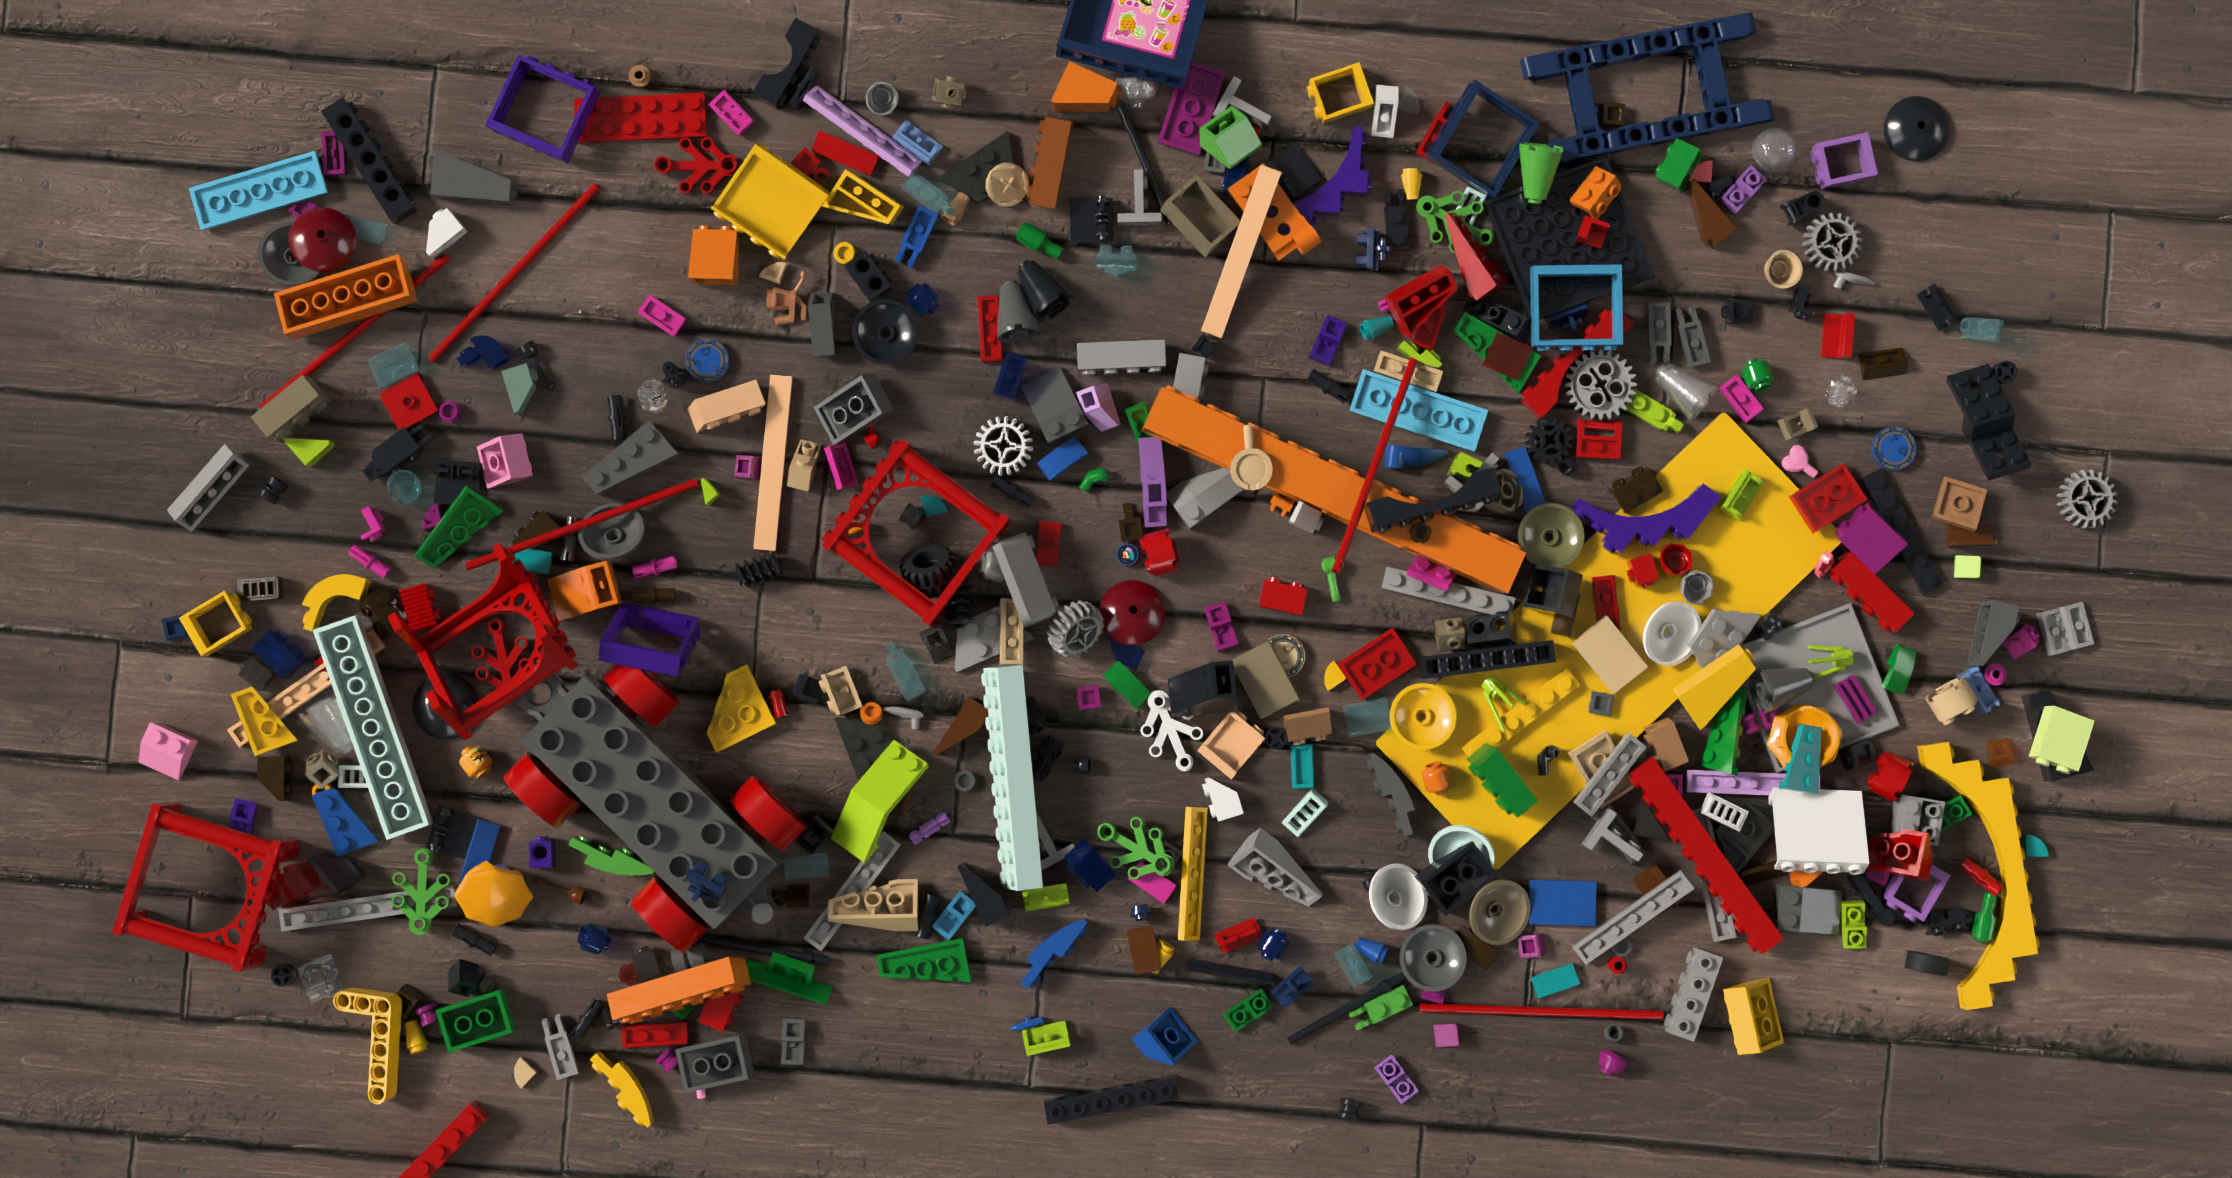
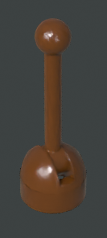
M536 877L534 880L538 886L545 885L569 894V899L578 905L583 904L587 895V888L575 886L569 890L544 881L541 877Z

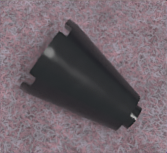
M1026 260L1019 265L1017 275L1038 322H1045L1044 318L1047 316L1051 319L1056 317L1070 305L1068 300L1069 298L1073 299L1071 291L1037 262Z

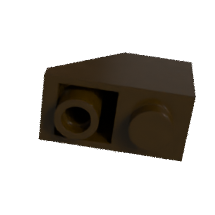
M542 510L539 513L537 511L530 517V523L526 528L522 527L514 534L513 537L515 539L512 543L515 545L559 529L562 526L547 512ZM556 539L538 546H550Z
M257 757V779L278 801H290V796L293 793V785L290 783L293 763L290 761V757Z

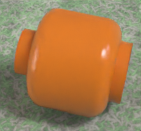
M1441 761L1425 765V769L1422 771V779L1426 791L1435 793L1436 796L1446 794L1453 785L1449 766L1442 764Z

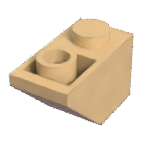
M800 440L789 467L788 487L809 491L815 475L822 444Z

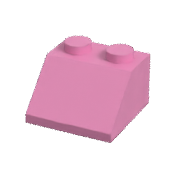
M522 433L499 436L477 446L487 489L522 481L533 476L532 466L529 462L526 443Z
M150 722L141 741L139 763L180 780L198 740L162 723Z

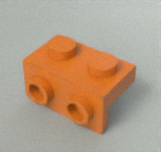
M1595 166L1571 197L1570 202L1572 205L1588 212L1592 218L1598 220L1606 211L1613 198L1619 194L1622 186L1616 175Z

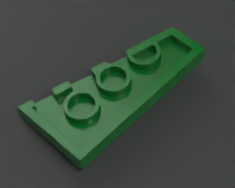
M1464 312L1454 329L1519 394L1541 355L1467 312Z
M466 485L414 554L415 558L434 569L455 552V549L463 542L466 543L472 538L471 536L480 528H484L492 518L501 514L503 508Z
M1741 685L1716 713L1700 766L1737 776L1738 768H1735L1736 758L1740 757L1738 740L1743 732V727H1741L1740 723L1741 717L1745 715L1747 687Z
M963 938L876 955L880 977L971 982Z

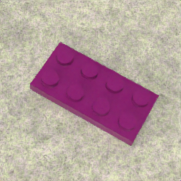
M1191 62L1184 90L1174 89L1158 144L1196 156L1200 155L1202 149L1200 147V127L1212 118L1226 72Z

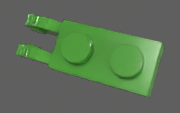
M1402 984L1386 994L1383 993L1348 1014L1352 1018L1367 1011L1370 1018L1362 1020L1355 1025L1356 1030H1360L1372 1023L1375 1024L1413 1004Z

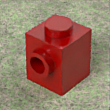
M1651 553L1626 561L1629 567L1627 576L1630 583L1634 582L1635 586L1641 585L1642 589L1655 585L1654 580L1659 579V575Z

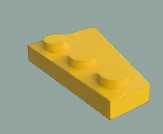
M253 687L231 694L254 756L298 741Z

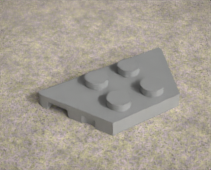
M999 607L972 617L973 622L968 623L965 628L957 629L956 672L1000 654ZM1023 628L1024 644L1033 640L1034 637Z
M1712 609L1688 644L1699 668H1704L1739 644L1741 646L1760 618V615L1755 612L1746 613L1734 610Z

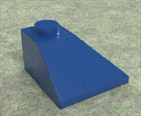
M1171 1007L1166 1009L1132 1038V1041L1145 1057L1170 1066L1174 1065L1198 1042Z

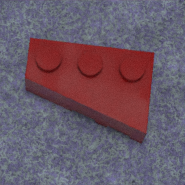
M1439 265L1387 294L1384 298L1401 334L1411 339L1414 336V332L1429 320L1428 317L1437 308H1440L1458 287L1450 270Z

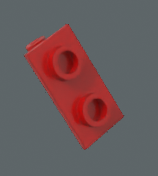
M1255 917L1214 933L1222 954L1263 938Z

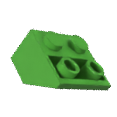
M1230 106L1200 127V147L1229 169L1262 147V143L1248 118L1233 106Z

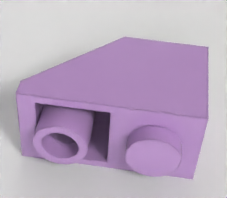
M1108 383L1094 385L1076 392L1083 414L1100 431L1121 425Z

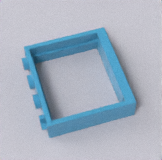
M1622 265L1532 266L1530 268L1531 347H1537V351H1551V347H1559V351H1572L1573 347H1581L1582 351L1595 350V346H1603V350H1617V346L1623 345ZM1611 276L1612 339L1539 340V277Z

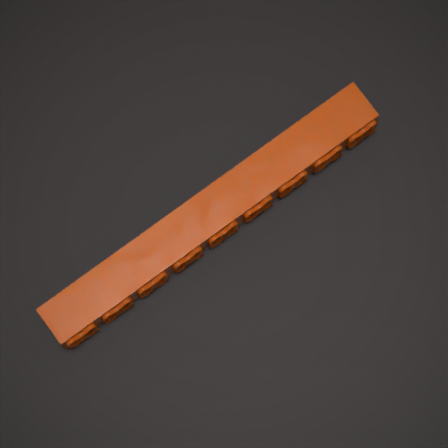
M1168 385L1166 388L1161 387L1141 431L1230 471V465L1234 456L1240 451L1245 450L1243 432L1245 424L1239 422V417L1213 405L1207 404V406L1199 404V399L1183 393ZM1249 422L1246 424L1252 425L1254 449L1263 451L1271 459L1273 466L1272 477L1264 487L1297 502L1300 501L1347 525L1349 524L1365 481L1364 478L1360 477V472L1331 459L1324 461L1320 459L1321 455L1292 441L1282 442L1279 440V435L1264 430ZM1374 480L1366 501L1367 503L1389 496L1408 503H1425L1412 496L1405 498L1401 496V491L1387 486L1378 480ZM1363 510L1357 526L1358 530L1433 564L1447 568L1457 575L1499 594L1509 593L1526 555V552L1521 550L1522 546L1494 533L1484 534L1479 526L1451 514L1449 516H1442V514L1434 515L1433 519L1425 522L1431 528V535L1426 543H1415L1412 541L1411 534L1409 533L1412 525L1400 528V525L1391 527V531L1379 534V531L1372 533L1365 510ZM1421 519L1413 521L1412 525H1415L1416 522H1420Z

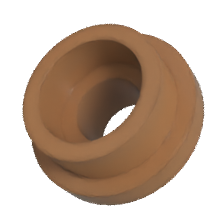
M636 65L629 71V80L636 87L646 86L651 79L650 71L643 65ZM638 72L643 73V77L641 79H636V74Z

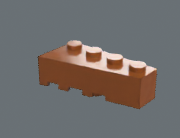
M1051 115L1046 116L1045 121L1041 120L1039 133L1042 134L1041 142L1036 143L1034 154L1038 155L1037 164L1033 163L1030 175L1034 177L1033 186H1028L1026 198L1030 199L1029 204L1052 209L1057 207L1062 183L1061 176L1066 163L1065 154L1071 139L1069 133L1070 128H1073L1074 120Z

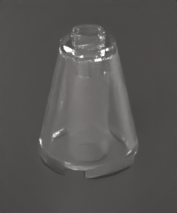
M1671 363L1667 365L1662 364L1655 373L1657 375V383L1690 421L1700 414L1708 404L1709 395L1713 397L1718 389L1715 383Z
M333 692V698L326 696L305 709L307 714L304 715L300 712L298 716L336 754L341 752L344 755L354 749L335 692Z

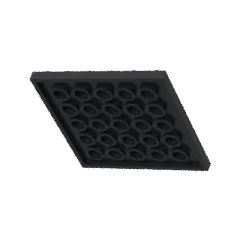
M1607 156L1555 174L1548 196L1540 204L1528 202V198L1524 197L1523 187L1483 201L1499 246L1530 320V268L1532 266L1622 265V290L1655 277L1621 191L1613 198L1606 211L1598 218V220L1610 224L1602 247L1598 249L1576 241L1584 217L1591 216L1588 212L1572 205L1570 199L1595 166L1613 174ZM1611 276L1539 277V320L1582 303L1612 294Z

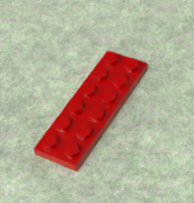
M685 93L599 97L578 143L681 139L683 137L705 138L707 137L706 94ZM574 98V119L584 98Z

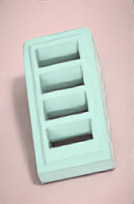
M1312 788L1287 815L1282 824L1299 837L1328 806V801ZM1311 798L1320 805L1318 808L1310 801ZM1307 805L1313 811V814H1310L1303 806ZM1298 811L1307 818L1306 821L1297 814ZM1294 818L1302 826L1299 828L1291 821V819Z

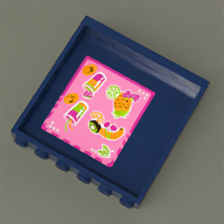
M1070 0L1057 43L1056 57L1184 90L1209 0Z

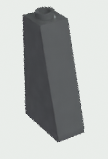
M434 151L430 195L434 198L513 205L514 199H517L518 187L515 186L511 179L442 152Z

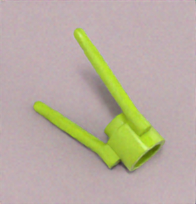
M1808 645V649L1833 652L1831 657L1812 659L1808 661L1809 664L1832 662L1836 666L1815 674V679L1837 671L1846 670V666L1853 665V653L1850 648Z
M1493 675L1482 683L1481 687L1484 689L1482 695L1487 700L1501 731L1504 733L1506 729L1491 697L1496 699L1500 696L1511 708H1514V704L1503 693L1505 690L1521 704L1525 705L1526 702L1506 686L1502 680L1499 681Z

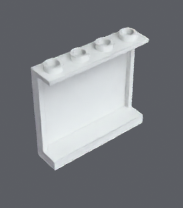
M1773 787L1768 799L1769 805H1773L1777 862L1774 868L1776 870L1784 872L1800 870L1807 873L1825 871L1829 874L1849 872L1852 875L1865 872L1869 865L1862 791L1819 789L1818 794H1809Z

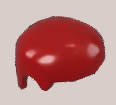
M1668 543L1661 550L1659 557L1661 569L1673 577L1686 575L1691 570L1694 561L1691 551L1683 544Z

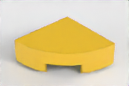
M1332 661L1325 671L1324 683L1327 691L1346 679L1335 661Z

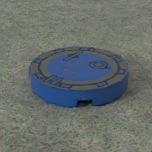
M702 339L689 347L686 353L685 364L693 378L700 382H714L722 378L729 368V355L724 346L716 340Z
M1892 426L1881 430L1875 435L1871 446V453L1873 459L1880 467L1896 471L1905 468L1913 461L1916 455V443L1909 431L1901 427Z

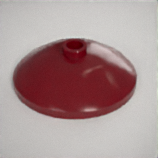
M313 208L302 213L294 221L289 232V246L293 256L302 266L312 271L330 272L337 270L352 258L356 249L357 237L353 224L344 214L331 208ZM321 232L326 234L324 238H318L317 236Z
M1137 580L1122 581L1112 586L1105 593L1099 608V612L1104 618L1103 624L1105 626L1103 629L1107 635L1114 641L1128 646H1137L1152 640L1161 630L1165 619V606L1159 593L1149 584ZM1135 607L1137 609V613H1130L1129 608Z

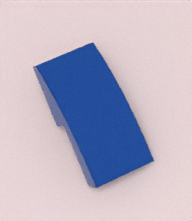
M1074 436L1045 456L1037 465L1049 481L1065 473L1070 466L1085 458L1088 452Z

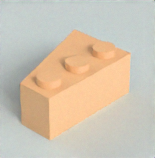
M753 380L695 399L689 406L688 411L696 433L707 429L716 428L725 422H735L746 414L748 416L756 415L761 412L760 409L764 407L765 401L757 380Z

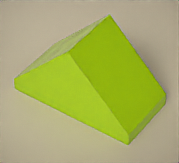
M285 438V443L305 466L309 467L317 463L335 446V442L330 440Z

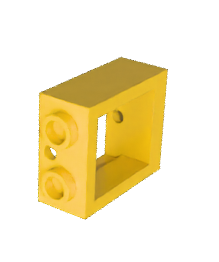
M1360 62L1311 78L1309 86L1306 87L1309 98H1314L1316 107H1314L1317 120L1321 119L1322 124L1370 109L1374 104ZM1352 75L1361 103L1327 115L1317 86Z
M223 591L179 618L201 656H209L253 630L251 626L252 620L246 612L242 611L239 606L241 601L235 593ZM227 601L241 628L211 645L197 618Z

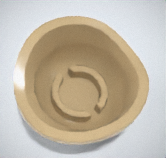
M1778 250L1765 263L1764 273L1772 286L1789 288L1800 280L1803 267L1801 261L1793 252Z

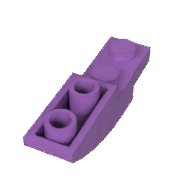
M1156 437L1139 438L1144 526H1167V498L1161 439Z

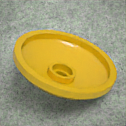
M1428 683L1410 685L1403 689L1392 702L1390 708L1391 728L1396 737L1411 748L1420 750L1435 748L1443 744L1451 736L1455 728V705L1451 697L1438 686ZM1420 712L1425 714L1423 721H1420L1417 717Z

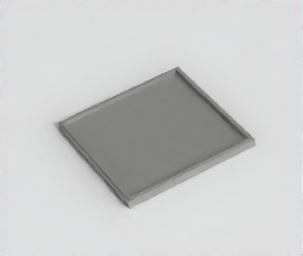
M1852 603L1783 628L1780 632L1773 633L1772 638L1767 641L1760 637L1740 646L1743 650L1748 649L1755 659L1752 663L1756 670L1807 668L1813 675L1836 666L1832 662L1809 664V660L1831 657L1833 652L1808 649V645L1842 646L1843 649L1850 648L1852 650L1854 659L1852 666H1846V670L1837 671L1815 679L1812 689L1782 705L1779 713H1783L1795 704L1825 708L1842 730V740L1839 749L1900 726L1887 691L1881 686L1883 683ZM1854 674L1877 711L1859 724L1855 723L1833 687ZM1749 676L1742 684V686L1748 688L1746 699L1751 712L1756 714L1755 720L1757 724L1761 726L1759 732L1775 773L1785 771V768L1767 745L1772 727L1765 730L1757 711L1758 707L1751 695L1750 689L1754 688L1753 681L1749 682ZM1851 681L1848 682L1852 687L1853 691L1855 692V694L1857 695L1858 699L1862 703L1866 712H1868L1869 710L1867 709L1866 705L1864 704L1856 689L1852 685ZM1841 686L1860 717L1862 715L1845 686Z

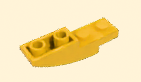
M600 1051L597 1052L590 1059L593 1062L592 1067L598 1073H604L609 1078L608 1082L613 1088L622 1090L616 1096L619 1100L617 1102L618 1105L625 1111L629 1110L634 1115L633 1119L640 1126L643 1127L645 1125L648 1128L654 1122L653 1114L646 1093L637 1077L622 1060L614 1065Z

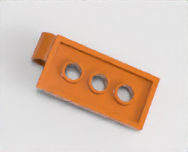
M1260 166L1228 188L1229 193L1243 212ZM1278 184L1270 206L1276 208L1277 215L1274 218L1266 216L1259 235L1279 261L1296 248L1304 255L1322 241L1315 229L1306 221L1303 215L1301 216ZM1282 224H1286L1290 228V233L1286 236L1278 233V227Z

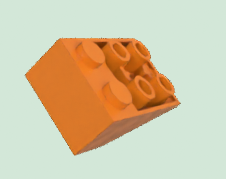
M607 560L547 579L559 622L618 606L622 603L612 563Z

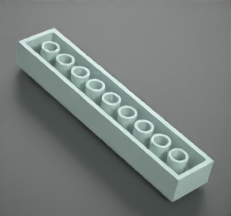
M355 615L313 630L386 840L434 824L361 616Z
M1023 665L983 668L984 673H982L981 679L986 692L983 701L989 714L985 722L990 735L988 750L991 752L990 772L993 774L994 779L992 794L996 801L994 816L998 823L996 838L1000 845L998 860L1002 867L1000 882L1003 888L1016 891L1043 888Z

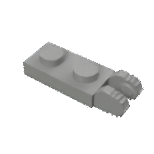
M560 1014L555 1015V1022L559 1033L553 1035L550 1021L547 1018L542 1019L546 1036L544 1038L557 1080L580 1073L568 1031L565 1030V1024Z

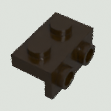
M1637 467L1630 472L1631 476L1626 479L1623 477L1617 479L1612 483V487L1608 489L1614 495L1623 513L1630 512L1663 491L1651 468Z
M386 585L363 597L359 604L363 616L369 618L375 633L379 636L381 635L384 640L394 632L388 616L395 612L408 624L404 610Z

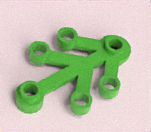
M1454 191L1451 195L1439 199L1428 195L1421 197L1417 202L1416 208L1418 213L1427 219L1430 229V240L1438 243L1443 238L1442 232L1437 227L1435 216H1437L1444 222L1450 242L1449 249L1452 253H1455L1451 248L1453 243L1445 215L1451 212H1455L1459 217L1472 213L1480 214L1483 211V204L1479 201H1474L1469 206L1446 212L1439 207L1450 203L1460 204L1464 200V195L1461 191ZM1455 193L1461 194L1462 198L1459 202L1453 199ZM1426 202L1432 205L1429 211L1423 209V205ZM1475 203H1478L1481 206V209L1478 212H1475L1472 209V206ZM1463 221L1473 236L1477 238L1479 244L1489 246L1493 243L1494 234L1491 230H1480ZM1434 232L1440 233V239L1437 241L1432 239ZM1484 233H1487L1490 236V239L1487 242H1484L1481 239V236Z
M1133 817L1130 821V826L1134 829L1137 843L1118 833L1113 824H1101L1097 830L1101 840H1113L1133 852L1122 856H1112L1109 860L1112 868L1119 869L1124 864L1141 859L1151 862V864L1143 867L1133 866L1129 868L1128 876L1132 880L1140 879L1142 875L1153 872L1166 876L1174 870L1175 863L1173 858L1165 854L1162 843L1163 831L1160 828H1152L1148 834L1154 843L1156 852L1154 854L1148 849L1143 831L1145 825L1143 818ZM1136 819L1140 821L1138 828L1134 825ZM1107 828H1110L1112 831L1110 836H1107L1105 833ZM1155 830L1159 832L1158 838L1153 837ZM1115 858H1118L1120 861L1118 866H1115L1113 863ZM1163 860L1167 862V867L1165 869L1161 867V862ZM1133 869L1138 870L1137 877L1132 875Z
M428 848L417 850L414 856L415 862L418 864L417 889L410 883L404 872H397L392 877L393 883L400 885L416 902L415 912L406 903L404 895L396 894L391 899L392 905L400 908L410 919L409 928L417 935L426 934L432 926L431 920L442 909L450 906L449 897L439 896L436 899L435 905L426 912V903L443 887L449 886L452 881L449 874H440L437 877V881L427 890L428 865L434 860V854ZM421 853L426 854L427 858L425 861L420 860ZM399 874L403 876L401 883L396 879ZM442 876L447 877L448 881L446 884L441 883ZM397 897L402 898V903L400 905L396 904L395 899ZM442 898L446 900L444 907L439 903ZM418 920L423 921L422 928L417 927L416 922Z

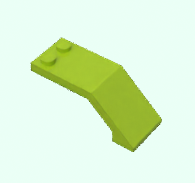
M893 740L851 789L831 839L865 864L879 848L877 841L889 813L929 767L928 764Z

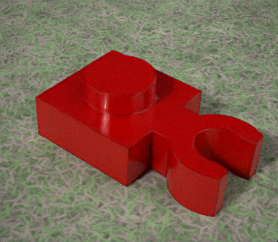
M806 147L791 161V164L805 175L809 176L811 173L814 176V181L820 185L822 182L818 179L819 173H824L828 177L830 175L826 169L817 167L821 161Z

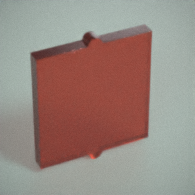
M1496 332L1491 346L1487 348L1488 353L1482 366L1518 381L1523 367L1527 366L1526 361L1532 347Z

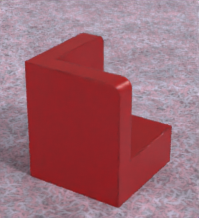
M1585 216L1576 241L1600 249L1610 224Z

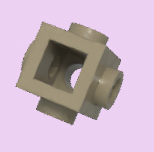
M946 76V79L935 78L932 100L941 102L942 107L954 109L955 105L961 106L962 101H965L967 88H964V83L959 82L958 77Z
M1461 617L1435 621V638L1438 651L1465 648L1467 626H1463Z
M323 749L318 754L314 753L308 758L306 762V776L321 789L333 782L338 776L339 762L333 754H328Z

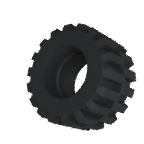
M929 544L914 548L911 552L905 554V557L901 559L899 564L902 578L930 599L939 597L958 573L952 550L939 544Z

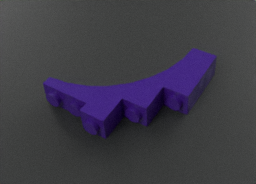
M1354 126L1348 153L1336 174L1322 188L1310 196L1293 203L1301 216L1303 215L1314 229L1316 228V217H1312V214L1338 216L1339 210H1343L1344 197H1340V195L1365 197L1367 191H1371L1372 178L1368 177V171L1360 170V168H1364L1365 155H1361V147L1366 145V134L1362 133L1363 127ZM1270 206L1266 216L1274 218L1277 215V210L1275 207ZM1286 224L1280 225L1278 233L1289 234V226Z
M1703 483L1675 507L1649 516L1626 517L1610 514L1594 508L1580 498L1576 499L1571 507L1580 519L1584 520L1586 518L1592 523L1590 526L1600 534L1602 532L1605 533L1600 541L1604 543L1602 547L1611 554H1614V552L1619 554L1635 535L1637 536L1636 540L1645 547L1648 545L1650 547L1655 546L1668 528L1671 529L1670 533L1678 540L1689 539L1721 497Z

